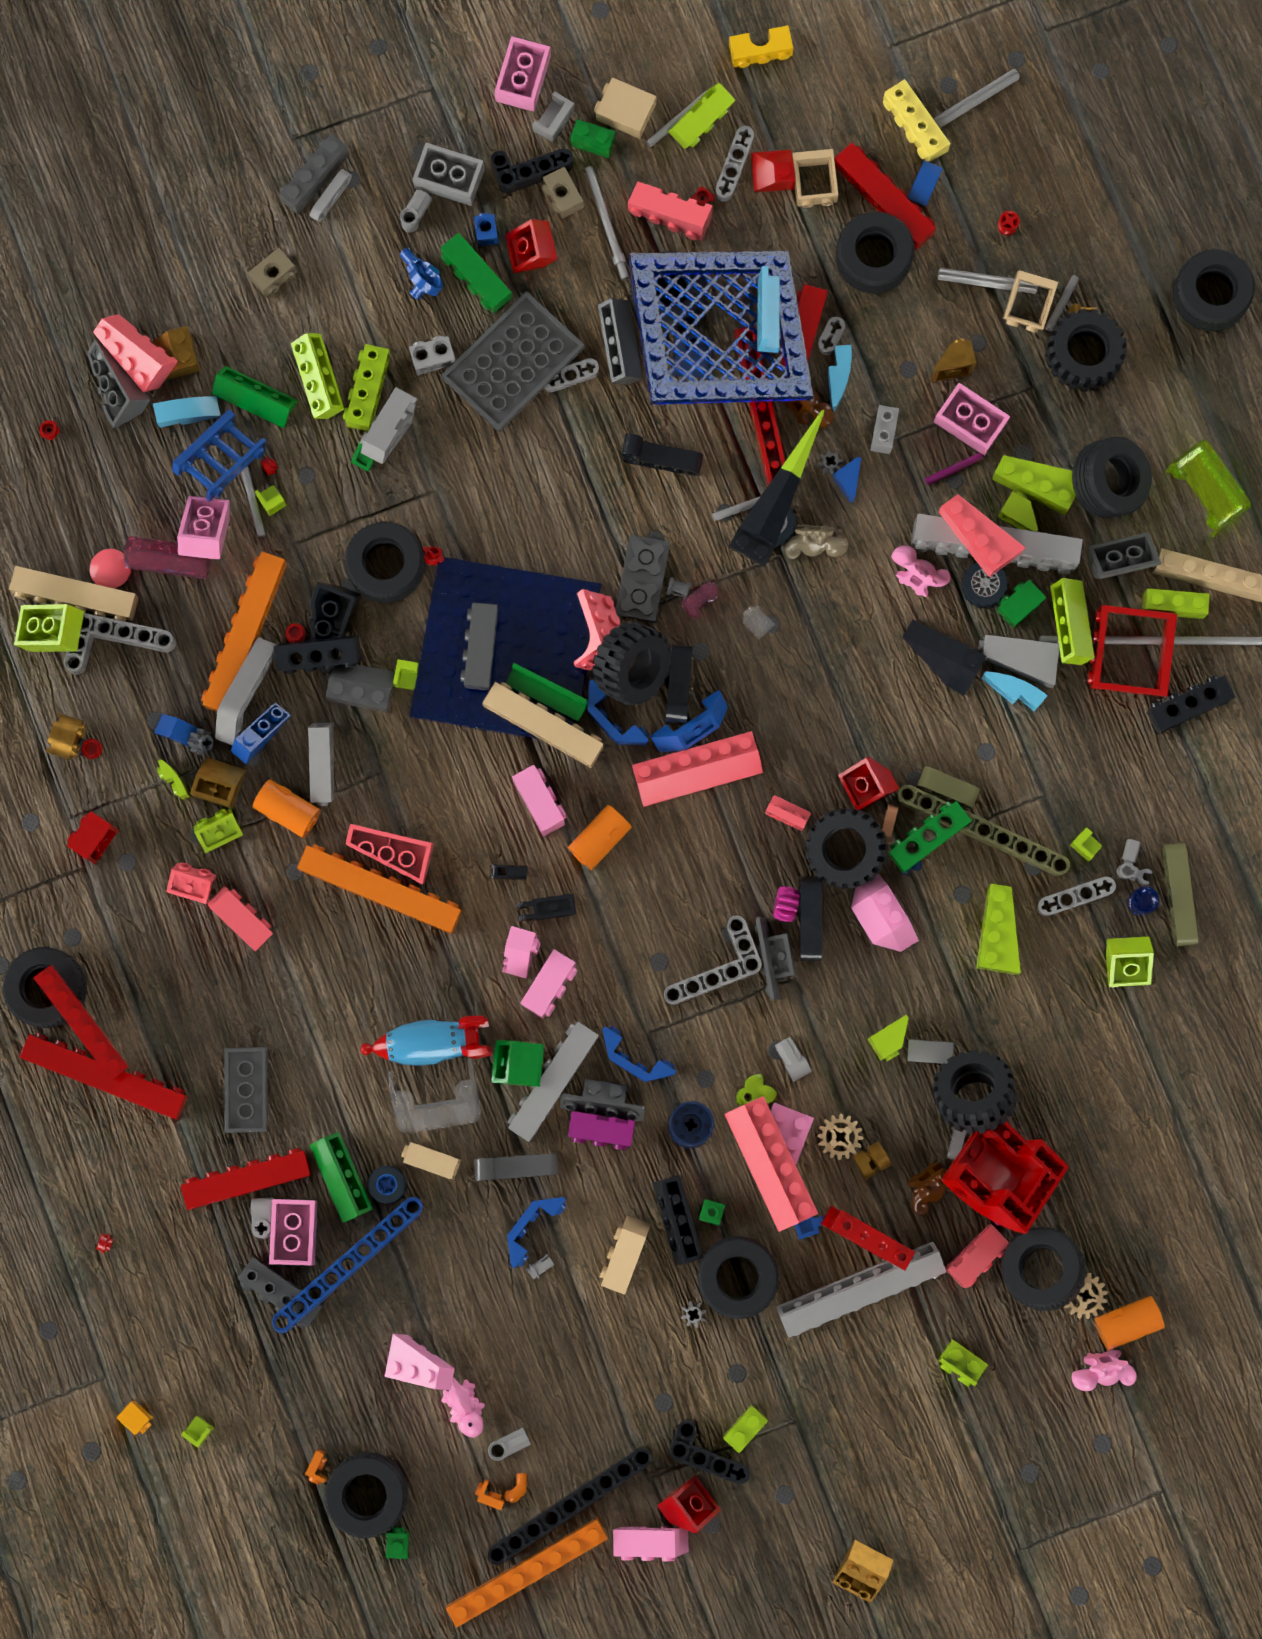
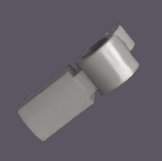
M1127 839L1121 859L1123 864L1118 866L1116 873L1121 879L1132 881L1137 879L1140 884L1148 885L1149 881L1143 879V874H1152V871L1150 869L1138 870V867L1133 866V863H1136L1141 842Z

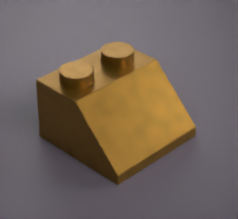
M187 326L166 331L151 342L156 347L163 348L166 351L165 354L170 358L174 357L178 360L166 380L201 371L193 339Z
M957 339L950 344L934 368L931 383L972 375L976 360L971 340Z

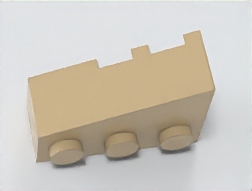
M627 1215L623 1227H618L614 1239L617 1240L616 1246H611L607 1255V1259H610L609 1265H604L600 1274V1278H603L601 1286L625 1295L651 1224Z

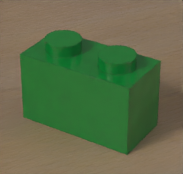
M579 119L576 120L570 137L571 147L605 158H610L616 141L615 131Z
M1030 579L1025 584L1023 581L1020 582L1013 589L1015 591L1010 597L1006 595L998 602L1000 606L997 612L1013 629L1046 599L1045 595Z

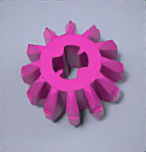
M782 886L778 889L773 910L774 918L784 922H792L795 919L800 899L799 890L788 886Z

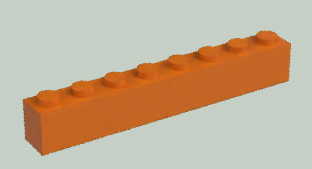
M261 551L260 556H256L253 564L254 572L248 576L246 581V593L242 594L239 599V611L234 613L231 620L232 629L225 635V647L223 652L220 651L217 656L216 663L218 665L216 670H212L210 674V686L208 690L205 689L201 701H203L202 705L205 708L215 712L218 711L221 701L255 641L260 636L287 566L285 559Z
M318 845L306 846L297 866L299 871L449 934H453L462 913L458 909V904L449 900L447 903L439 901V896L428 892V895L420 893V888L411 884L408 887L401 885V880L392 876L386 879L381 876L382 872L371 868L370 871L362 868L363 864L352 860L351 863L343 860V856L332 852V855L324 853L325 849Z
M598 1517L449 1603L446 1610L457 1628L606 1541L608 1535Z

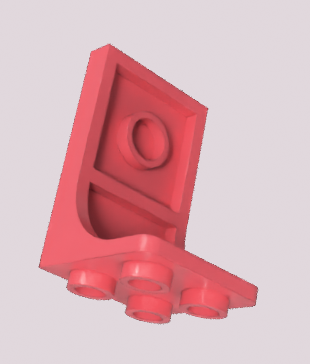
M582 589L577 595L589 627L590 641L585 653L574 661V665L577 668L593 671V666H595L594 656L598 653L597 648L599 644H602L605 635L610 634L611 629L620 625V619L617 616L611 596Z

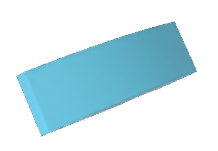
M851 345L835 346V366L828 367L830 406L833 411H836L847 386L852 359Z
M216 396L183 398L153 404L156 421L160 428L179 423L185 425L221 417Z
M986 671L981 678L1010 703L1014 704L1017 699H1020L1033 711L1048 696L1037 687L1010 675Z

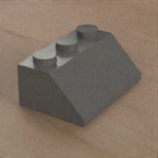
M1148 532L1088 546V564L1094 578L1103 579L1161 565L1160 558Z
M344 664L336 665L337 668L332 670L325 696L328 701L389 713L394 691L393 681L395 672L362 665L354 667H344Z

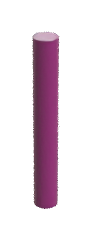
M979 452L924 478L925 483L929 486L982 461L983 457Z

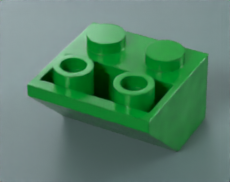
M496 1040L491 1082L504 1085L540 1087L544 1044Z

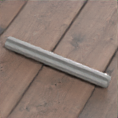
M1012 69L939 114L933 120L939 128L943 127L1019 80V73L1016 69Z
M939 268L937 274L938 280L1004 290H1012L1015 280L1014 278ZM1020 281L1018 292L1036 294L1038 286Z

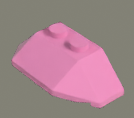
M879 874L872 881L855 888L851 909L872 944L902 952L919 941L909 918L888 884Z

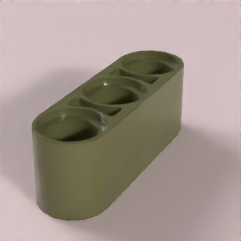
M927 766L924 767L917 783V787L953 803L957 801L960 806L968 809H973L980 789L972 784Z

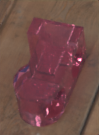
M707 582L682 601L681 606L694 621L701 617L700 609L707 603L716 601L718 597L717 585Z

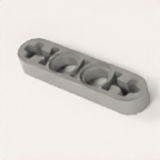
M741 126L736 131L716 185V197L721 201H729L734 195L754 139V132L749 126ZM744 133H748L749 138L745 139L743 146L741 145V135H744ZM735 150H741L744 156L741 159H736L732 153ZM734 168L737 171V175L735 177H728L726 170ZM726 182H728V192L722 195L721 190L724 189Z
M1102 877L1046 896L1037 903V911L1042 916H1051L1112 894L1116 889V883L1111 877ZM1103 881L1106 884H1111V887L1108 888L1109 892L1103 889L1098 891L1099 896H1096V889L1092 884H1096V888L1102 886ZM1087 887L1092 891V896L1089 899H1084L1081 896L1082 888ZM1064 894L1070 895L1072 898L1071 905H1063L1061 896ZM1056 897L1057 905L1049 909L1050 912H1047L1046 909L1042 910L1041 906L1044 905V901L1050 904L1055 902L1053 898Z

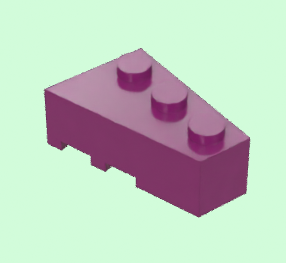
M572 1111L568 1137H572V1142L584 1144L585 1140H591L595 1146L605 1147L606 1143L614 1144V1149L626 1150L627 1146L631 1147L635 1121Z

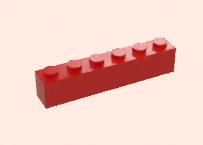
M851 142L834 158L835 168L879 213L886 212L888 215L891 214L908 227L910 234H912L916 251L934 235L936 230L934 221L930 217H925L921 213L920 207L907 199L906 193L893 184V180L889 175L883 174L879 170V166L875 161L869 160L865 156V152L860 146H855Z
M52 964L34 977V980L111 1080L129 1067L128 1063Z
M300 1148L289 1150L288 1155L280 1157V1154L268 1156V1161L260 1163L259 1159L247 1162V1167L239 1168V1165L226 1168L227 1172L222 1174L214 1171L207 1173L204 1179L198 1180L197 1176L185 1179L186 1184L180 1186L186 1210L313 1176L307 1151H301Z

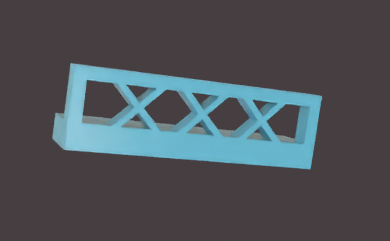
M762 266L758 277L757 351L778 353L779 276H769L768 266Z

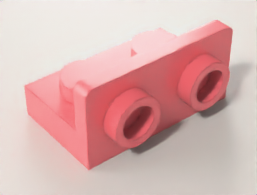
M775 795L765 811L766 815L800 831H803L811 815L809 811Z
M177 863L171 869L166 892L207 904L212 884L217 875L207 869H196L187 863Z

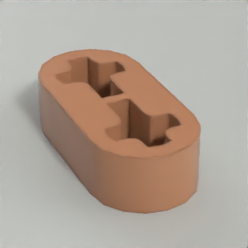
M889 804L881 827L887 837L885 838L886 844L890 842L898 812V807Z

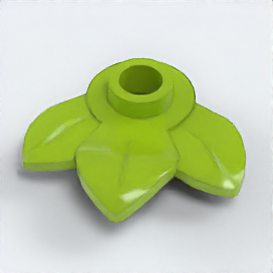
M756 1074L745 1081L744 1088L740 1089L736 1094V1101L739 1106H743L764 1096L767 1104H769L776 1098L777 1092L772 1087L763 1085L762 1074ZM745 1094L750 1096L749 1101L744 1099Z

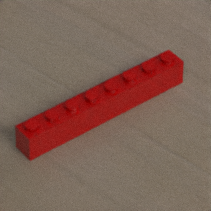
M755 326L735 329L734 341L768 487L785 463L761 352L757 351Z
M36 1032L35 1036L28 1035L19 1058L179 1120L188 1096L183 1094L184 1090L172 1086L171 1089L164 1087V1082L154 1078L152 1082L144 1079V1074L133 1071L131 1074L124 1070L111 1080L95 1058L86 1056V1051L76 1047L72 1051L66 1048L68 1044L58 1040L52 1043L47 1041L48 1036Z

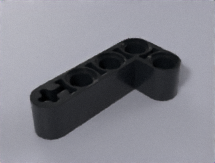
M563 148L512 166L507 153L496 151L491 155V165L500 190L504 193H512L543 182V177L563 167L566 168L567 172L571 171L573 168V155L570 150ZM499 160H503L505 162L501 166L495 164ZM543 165L550 166L548 170L540 169ZM526 171L531 173L528 177L521 176ZM506 178L512 180L509 184H504L502 181Z
M625 434L621 452V460L625 463L690 476L700 475L704 456L696 451L644 442L643 437L636 434Z
M672 645L666 724L685 725L687 723L693 646Z
M816 876L799 877L800 961H821L822 881Z
M683 1419L679 1422L670 1444V1455L673 1459L736 1484H744L748 1481L750 1473L744 1463L693 1444L697 1431L695 1423L690 1419ZM682 1425H692V1433L690 1435L682 1434ZM678 1444L683 1445L686 1449L685 1453L680 1456L673 1452V1448ZM697 1452H702L706 1458L704 1462L696 1463L693 1460V1456ZM717 1460H723L726 1466L724 1470L717 1471L713 1467L714 1463ZM730 1463L733 1464L732 1469L736 1471L743 1468L745 1476H740L738 1479L736 1473L731 1471L730 1475H726L729 1471Z

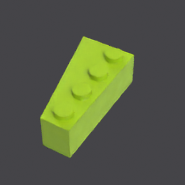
M1003 455L992 477V480L1016 492H1021L1028 498L1064 516L1076 496L1072 483V470Z
M990 884L987 888L976 969L1013 975L1021 973L1012 887Z

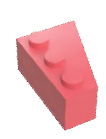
M224 885L207 904L216 915L256 951L273 934L270 930L272 926L264 918L260 920L256 917L257 911L249 903L245 906L240 901L242 897L234 889L230 891Z
M989 1224L945 1266V1269L961 1287L969 1288L977 1281V1277L982 1272L985 1273L993 1265L992 1261L997 1256L999 1258L1003 1256L1004 1250L1010 1243L992 1224Z

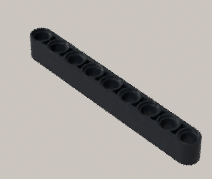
M640 1446L492 1544L487 1553L488 1560L494 1565L504 1563L642 1471L652 1461L651 1451L644 1446ZM641 1451L648 1454V1460L644 1463H640L636 1459V1455ZM621 1464H628L630 1472L622 1475L619 1473L618 1467ZM603 1476H609L612 1479V1484L604 1487L601 1485L600 1479ZM585 1488H591L594 1491V1496L586 1499L583 1497L582 1491ZM567 1500H573L576 1503V1508L568 1511L565 1509L564 1503ZM549 1512H554L557 1514L558 1520L550 1523L547 1521L546 1515ZM536 1524L539 1526L540 1532L532 1535L528 1531V1526ZM511 1537H519L522 1544L519 1547L512 1546L510 1544ZM493 1549H501L504 1556L501 1559H495L492 1556Z

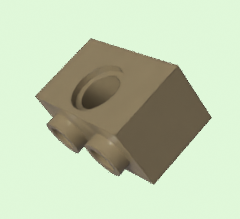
M565 167L543 177V192L546 197H551L553 201L551 206L556 214H560L562 219L584 208L583 200ZM559 191H565L567 193L563 197L557 195Z
M278 248L250 270L248 276L261 293L267 297L269 294L273 295L279 290V286L284 282L291 281L297 271L294 264ZM278 271L277 276L269 277L270 272Z

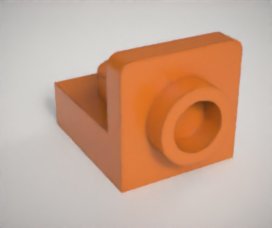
M321 1449L316 1450L305 1475L309 1476V1481L318 1485L321 1482L325 1484L328 1477L317 1472L318 1470L322 1471L327 1461L324 1458L326 1452Z
M485 1479L484 1483L479 1482L475 1495L479 1496L477 1502L502 1510L505 1500L501 1499L502 1495L490 1491L489 1494L485 1493L489 1480Z

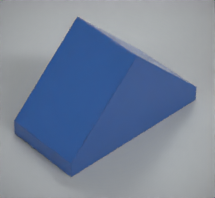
M856 457L835 472L832 478L849 502H854L861 462L860 457Z
M162 714L154 733L190 747L187 743L190 733H196L197 727L179 718Z

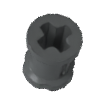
M671 577L666 594L683 597V600H686L691 582L683 583Z

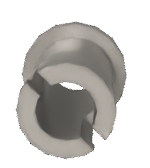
M546 1254L533 1265L529 1264L526 1270L533 1280L535 1278L539 1279V1275L554 1266V1263Z

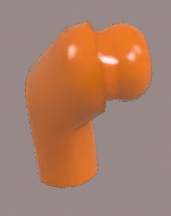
M527 1473L516 1474V1486L511 1490H507L504 1494L506 1501L515 1503L526 1494Z

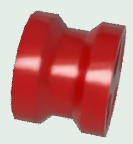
M1013 211L1003 212L997 224L999 232L1008 236L1014 234L1019 225V216Z

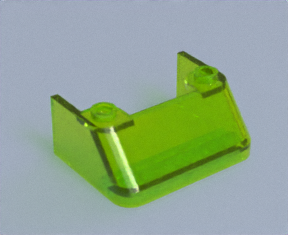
M1204 439L1173 461L1166 470L1167 474L1172 473L1176 479H1185L1208 511L1206 523L1212 530L1214 529L1210 534L1212 538L1239 521L1251 508L1250 501L1211 445Z

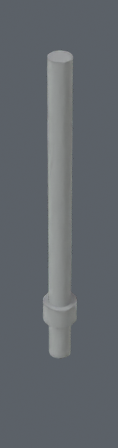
M588 166L585 168L614 255L612 259L614 265L618 267L621 279L626 280L629 278L625 266L626 259L624 254L621 253L593 166Z

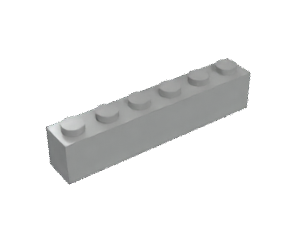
M579 1022L576 1025L573 1023L570 1025L565 1033L568 1035L565 1042L560 1041L554 1050L557 1054L553 1060L548 1059L542 1070L545 1072L541 1077L540 1087L531 1086L533 1090L530 1095L525 1094L519 1103L521 1109L518 1113L513 1112L507 1122L510 1124L508 1129L528 1142H531L599 1038L598 1034Z

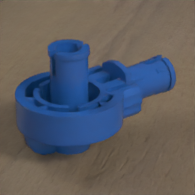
M410 248L403 249L400 257L407 264L406 269L409 277L415 284L410 294L417 300H420L424 293L437 296L444 287L439 275L440 271L429 262L417 259Z

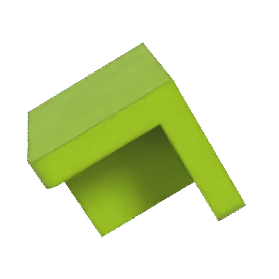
M274 485L261 493L258 490L254 491L269 516L287 506Z
M397 659L393 681L394 686L415 690L419 664Z
M1086 827L1070 846L1089 862L1101 849L1102 845L1091 836L1093 832Z
M197 1415L188 1428L182 1432L181 1436L198 1448L202 1446L214 1427Z

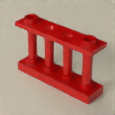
M832 1205L829 1206L820 1223L906 1271L915 1254V1251Z

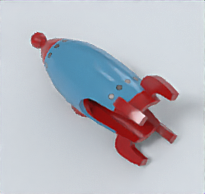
M477 1015L462 1017L459 1022L436 1021L432 1019L415 1021L387 1032L376 1040L373 1045L368 1043L362 1044L360 1052L363 1055H369L371 1052H374L381 1058L392 1062L417 1066L433 1065L463 1055L471 1059L491 1056L492 1050L487 1045L480 1046L478 1028L489 1027L488 1018Z

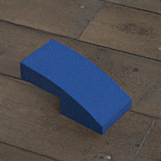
M924 160L908 199L927 206L943 168Z

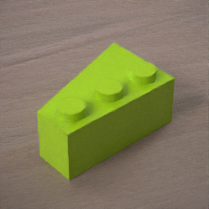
M718 82L709 88L668 132L684 149L689 146L693 148L701 140L699 136L703 132L708 133L714 127L713 122L717 118L720 120L728 112L727 108L736 100Z

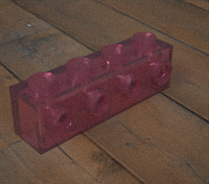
M129 536L124 547L125 568L207 579L211 567V559L178 555V543Z

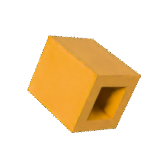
M134 1400L117 1416V1419L134 1435H137L140 1432L144 1434L151 1427L150 1421L153 1417Z

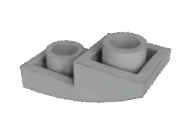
M909 1039L907 1061L947 1064V1059L953 1056L954 1043Z

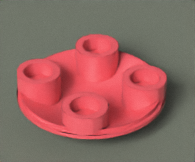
M105 549L97 553L93 557L89 569L90 576L97 585L113 589L122 586L132 572L127 556L116 549Z

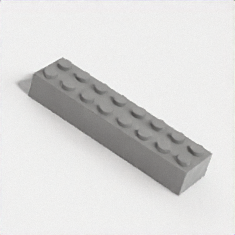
M917 514L910 545L916 551L927 552V550H932L939 555L951 553L956 554L955 556L958 558L973 557L943 517ZM999 526L1026 547L1020 556L1010 562L1017 564L1018 567L1029 568V566H1035L1041 571L1054 569L1058 570V573L1070 574V572H1074L1080 562L1083 539Z

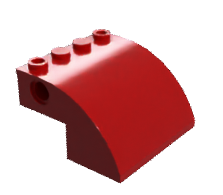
M1006 1121L1003 1125L998 1124L997 1128L992 1131L988 1129L985 1130L986 1133L979 1134V1131L971 1134L941 1181L962 1201L981 1215L1008 1229L1026 1234L1069 1166L1042 1139L1025 1140Z

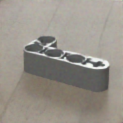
M549 1153L474 1159L475 1181L559 1174L558 1154Z

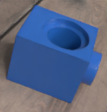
M481 213L474 217L478 247L498 244L494 214ZM486 225L491 227V229L486 232L481 230V228Z

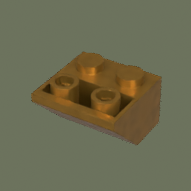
M206 757L196 774L190 794L193 797L234 809L246 769Z
M854 1540L832 1583L871 1603L886 1582L894 1560Z

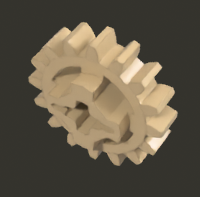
M839 1114L838 1119L832 1115L831 1122L825 1119L824 1123L826 1126H819V1129L823 1132L817 1135L818 1138H822L818 1146L824 1145L825 1148L822 1152L826 1153L829 1151V1158L837 1155V1159L841 1160L842 1155H844L846 1159H849L850 1152L854 1155L857 1154L854 1149L855 1147L861 1148L858 1140H862L863 1137L858 1136V1133L862 1131V1128L856 1129L855 1126L858 1122L854 1121L851 1123V1116H848L845 1120L843 1119V1114ZM844 1123L847 1124V1126H845L844 1128H837L834 1124ZM827 1130L831 1133V1140L828 1143L826 1141ZM835 1131L845 1134L843 1137L845 1142H837L835 1140L837 1138ZM852 1131L854 1133L853 1144L849 1141V1134ZM843 1146L846 1150L835 1151L833 1148Z
M1091 1273L1086 1274L1080 1292L1084 1293L1085 1291L1086 1294L1093 1298H1084L1083 1300L1082 1297L1077 1295L1075 1298L1077 1307L1072 1302H1069L1070 1304L1064 1307L1071 1308L1069 1311L1070 1315L1077 1312V1318H1081L1082 1314H1084L1085 1318L1089 1319L1090 1313L1098 1316L1096 1310H1104L1101 1303H1107L1103 1295L1108 1294V1291H1102L1101 1288L1105 1284L1097 1283L1099 1280L1098 1276L1091 1279ZM1091 1284H1093V1285L1095 1286L1098 1295H1095L1094 1292L1092 1291V1289H1091V1288H1092V1285H1091ZM1096 1302L1093 1307L1087 1309L1088 1304Z

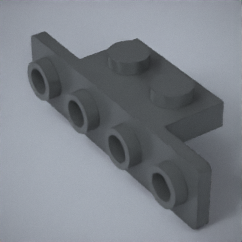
M756 917L754 927L760 940L758 949L764 962L762 964V971L767 979L766 992L770 1000H780L781 994L778 979L797 975L790 934L786 933L770 937L766 917Z
M585 1079L583 1096L562 1093L560 1108L568 1111H582L588 1114H600L633 1121H643L645 1111L644 1106L624 1103L627 1091L626 1085Z

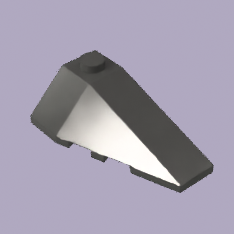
M95 339L87 354L93 375L98 377L100 387L97 389L99 395H103L105 405H103L104 413L112 427L117 428L142 414L150 399L146 392L143 393L101 341Z

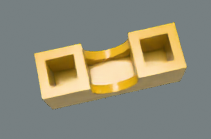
M789 25L769 29V42L764 46L754 45L751 42L749 33L730 36L729 49L733 67L745 68L754 63L765 64L774 59H788L793 55Z

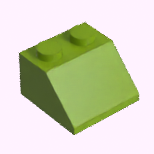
M1150 937L1107 939L1106 962L1109 987L1151 985L1154 951Z
M907 1015L867 1039L880 1061L884 1058L886 1061H889L900 1054L898 1050L903 1046L909 1019Z

